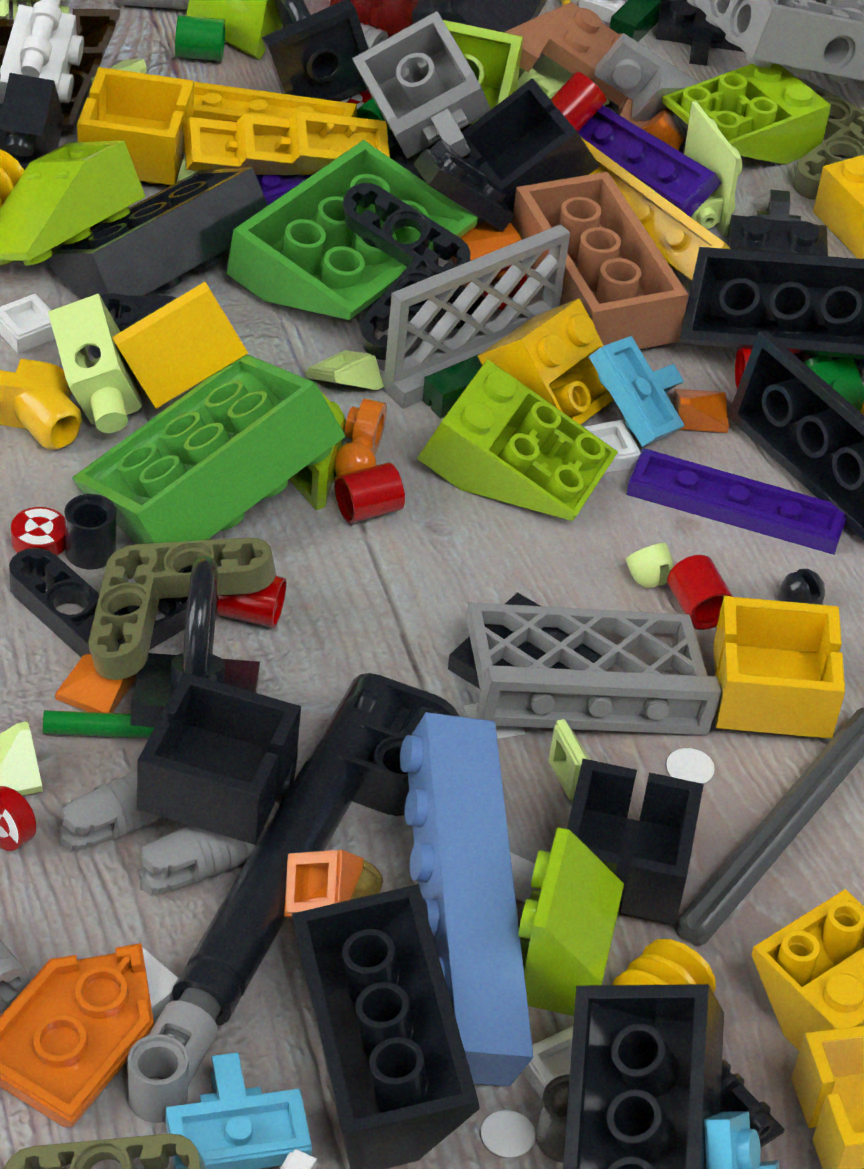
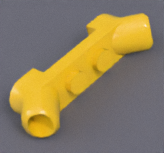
M20 359L16 372L0 370V425L27 429L48 450L60 449L71 444L80 431L82 416L80 409L70 400L72 392L66 381L64 369L48 362Z

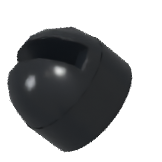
M799 569L797 572L786 575L781 584L778 601L823 605L825 584L816 572L810 569Z

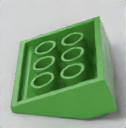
M363 140L233 230L226 274L266 302L350 320L380 298L407 267L352 232L346 226L343 214V197L347 190L361 183H372L380 186L458 237H462L477 225L478 218ZM371 204L366 209L357 206V213L362 214L366 210L375 213V205ZM380 220L381 229L383 228V225L385 223L382 220ZM401 227L392 236L399 243L411 244L417 241L421 234L413 227ZM431 242V243H430V246H429V249H431L432 251H433V242Z
M246 354L211 375L74 475L72 479L85 494H98L113 502L116 508V525L136 544L208 540L219 531H225L236 526L244 518L245 512L263 498H269L280 493L287 486L288 479L304 467L324 460L330 454L331 447L346 436L316 382Z

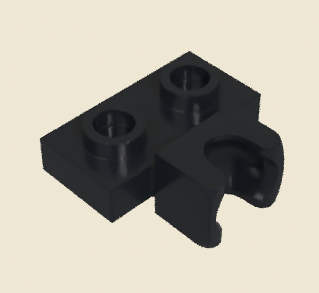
M439 140L430 150L425 148L415 161V167L429 186L503 232L514 218L513 213L503 201L506 193L498 185L485 177V173L473 159L468 157L465 160L444 140Z

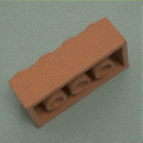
M608 172L516 187L512 225L522 240L560 224L570 232L560 306L580 298L595 325L603 345L630 336L633 337L639 349L680 342L688 293ZM549 249L543 251L531 268L536 270L549 254Z

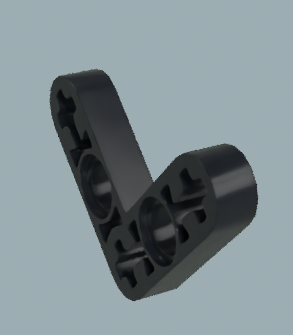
M361 183L347 190L343 197V214L346 226L352 232L407 267L370 308L361 321V342L364 350L368 354L375 355L376 359L386 360L388 335H383L380 339L375 338V329L384 332L389 328L392 293L471 261V252L468 244L460 237L388 191L372 183ZM371 204L375 205V213L369 210L364 211L362 214L357 213V206L366 209ZM380 220L385 222L382 229L380 226ZM401 227H413L421 234L420 238L411 244L399 243L392 235ZM431 242H433V251L429 249ZM452 256L457 258V265L447 263L443 267L439 266L438 257L446 261ZM423 305L409 306V322Z
M28 548L18 552L9 563L11 593L81 658L85 654H91L89 650V637L99 593L49 550ZM193 565L187 566L179 572L189 573L192 571ZM188 597L163 598L159 600L158 609L165 611L167 615L162 619L155 620L149 650L185 629ZM65 602H77L86 607L82 612L70 615L61 613L56 609V607ZM125 607L116 611L114 615L130 614L140 607ZM118 639L119 647L125 643V639Z

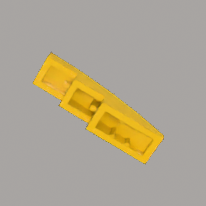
M296 110L289 119L242 114L237 122L189 117L184 124L186 170L191 171L253 167L256 175H311L363 140L390 157L387 123L381 120Z

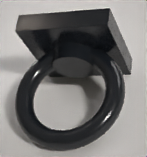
M274 0L283 28L262 37L282 94L340 102L367 90L352 58L369 48L356 8L350 0H343L312 15L303 0Z
M201 556L193 563L188 591L183 653L179 655L148 653L147 661L138 673L131 704V726L155 727L158 720L163 721V710L183 672L254 693L258 691L260 661L221 659L213 655L218 572L217 564L211 557Z

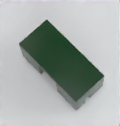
M628 0L611 16L610 29L618 34L625 33L639 42L658 23L662 0Z
M478 355L424 377L422 401L427 406L432 405L431 410L440 419L447 415L482 367Z

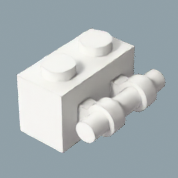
M40 0L34 4V7L19 4L0 69L1 104L4 101L10 73L54 80L60 104L61 102L67 104L70 102L74 77L69 72L72 64L79 66L81 62L84 37L77 36L76 15L61 12L59 8L61 0Z

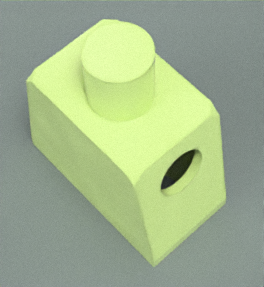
M98 293L48 311L66 381L90 423L96 425V428L104 433H114L122 430L128 423L127 415L139 411L143 405L138 380L112 339L113 336L120 333V330ZM87 346L98 347L101 351V357L90 361Z

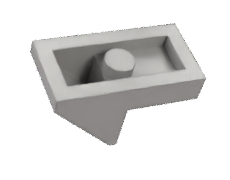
M625 33L620 36L595 68L596 77L633 100L631 118L636 121L651 120L662 109L666 108L667 106L662 103L663 96L699 83ZM667 107L671 115L674 116L675 113Z

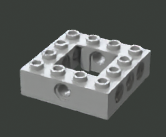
M687 0L692 6L701 9L707 15L705 19L710 24L721 28L726 33L725 39L739 46L746 53L745 58L757 66L770 68L772 63L784 65L790 71L801 75H810L811 71H816L837 82L847 83L849 78L860 80L864 84V0Z

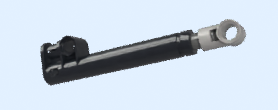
M360 674L353 679L195 948L187 966L184 967L172 989L174 1001L166 1004L149 1035L138 1040L130 1049L128 1055L129 1107L136 1116L148 1122H165L166 1107L187 1103L188 1086L217 1036V1025H223L230 1020L239 1004L241 996L244 995L287 918L284 917L288 854L325 851L352 802L388 815H405V802L409 792L408 773L403 772L400 767V751L403 740L407 735H412L425 712L459 716L456 709L447 700L430 692L377 674ZM162 1077V1078H166V1079H163V1080H153V1079H150V1078Z

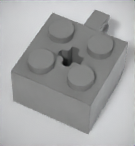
M438 11L352 58L369 93L407 159L441 139L448 143L461 157L471 152L460 129L481 118L491 108L474 72Z

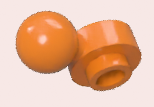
M364 398L359 408L354 406L350 408L344 434L345 438L352 439V442L343 445L337 451L334 471L337 476L377 465L375 454L384 431L387 415L386 403Z

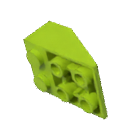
M751 63L662 97V103L687 124H689L691 104L696 101L708 117L716 122L720 132L731 146L739 151L740 156L785 165L801 159L823 142L831 107L826 100L785 67L772 63L770 68L760 67Z
M125 141L67 143L30 162L0 208V265L14 261H23L26 266L40 263L53 255L51 248L62 242L64 244H71L92 234L90 227L101 221L102 223L113 222L127 216L130 213L128 206L146 196Z
M487 359L441 421L416 459L460 490L573 521L614 460L618 451Z

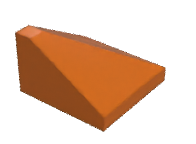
M667 107L662 109L641 128L676 150L679 149L686 139Z
M674 388V408L685 425L679 430L728 433L726 392Z
M85 654L55 693V699L87 712L113 713L136 681V674L119 680L106 679L95 670L91 654Z
M344 850L288 854L284 917L292 918V913L350 900L363 870L364 858Z

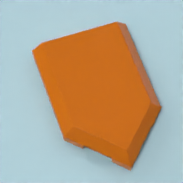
M142 943L116 947V953L78 960L76 955L49 959L0 1016V1087L62 1127H73L127 1062L131 1047L138 1040L148 1036L154 1027Z

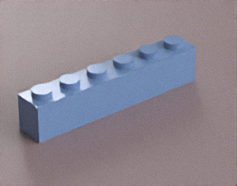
M425 712L412 735H407L404 738L400 751V767L403 772L408 773L409 792L405 802V821L408 826H413L414 846L409 865L410 876L412 880L418 881L473 1083L510 1087L534 1056L520 937H518L519 925L495 721Z

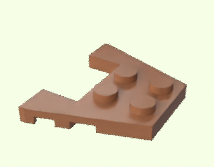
M570 2L504 32L523 37L520 67L528 73L541 53H543L573 75L578 71L591 79L608 99L620 106L617 114L640 128L650 121H636L632 119L633 100L595 76L596 65L622 34L616 33L603 24L599 16L587 8H580L573 2Z

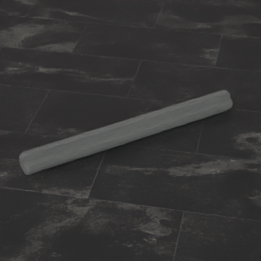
M864 708L858 709L683 912L679 919L680 924L677 927V931L682 938L689 939L695 946L706 944L864 756Z

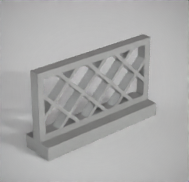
M561 224L393 292L391 295L386 360L377 362L384 384L382 389L402 409L422 401L425 376L481 354L535 315L560 306L570 232ZM549 249V254L536 270L531 268L543 251ZM511 265L495 287L490 285L502 268ZM526 273L530 275L514 297L510 298L508 296L522 277ZM470 282L453 304L448 302L460 285ZM544 285V292L542 298L539 294H536ZM483 291L488 292L489 294L472 315L467 314L466 312ZM428 299L409 322V306ZM502 302L507 304L503 310L495 312ZM441 308L447 311L430 333L424 331ZM460 320L465 321V324L460 329L453 330ZM418 337L423 339L421 344L410 348Z
M468 603L466 620L481 691L477 707L479 719L495 721L496 726L554 728L556 721L565 719L571 729L708 735L722 692L718 678L707 676L689 614ZM484 624L503 625L513 631V633L503 639L487 629ZM543 627L559 628L570 636L560 642L541 629ZM597 631H614L625 639L616 645L598 634ZM652 634H677L679 643L671 648L652 636ZM527 640L546 654L536 660L517 647ZM580 644H584L602 657L595 663H592L575 652L574 649ZM638 646L658 660L649 666L629 652ZM503 658L513 666H496L494 664ZM559 661L565 666L569 667L570 669H555L550 667H552L555 663ZM615 664L623 670H625L626 672H615L606 670ZM671 667L682 675L662 673Z

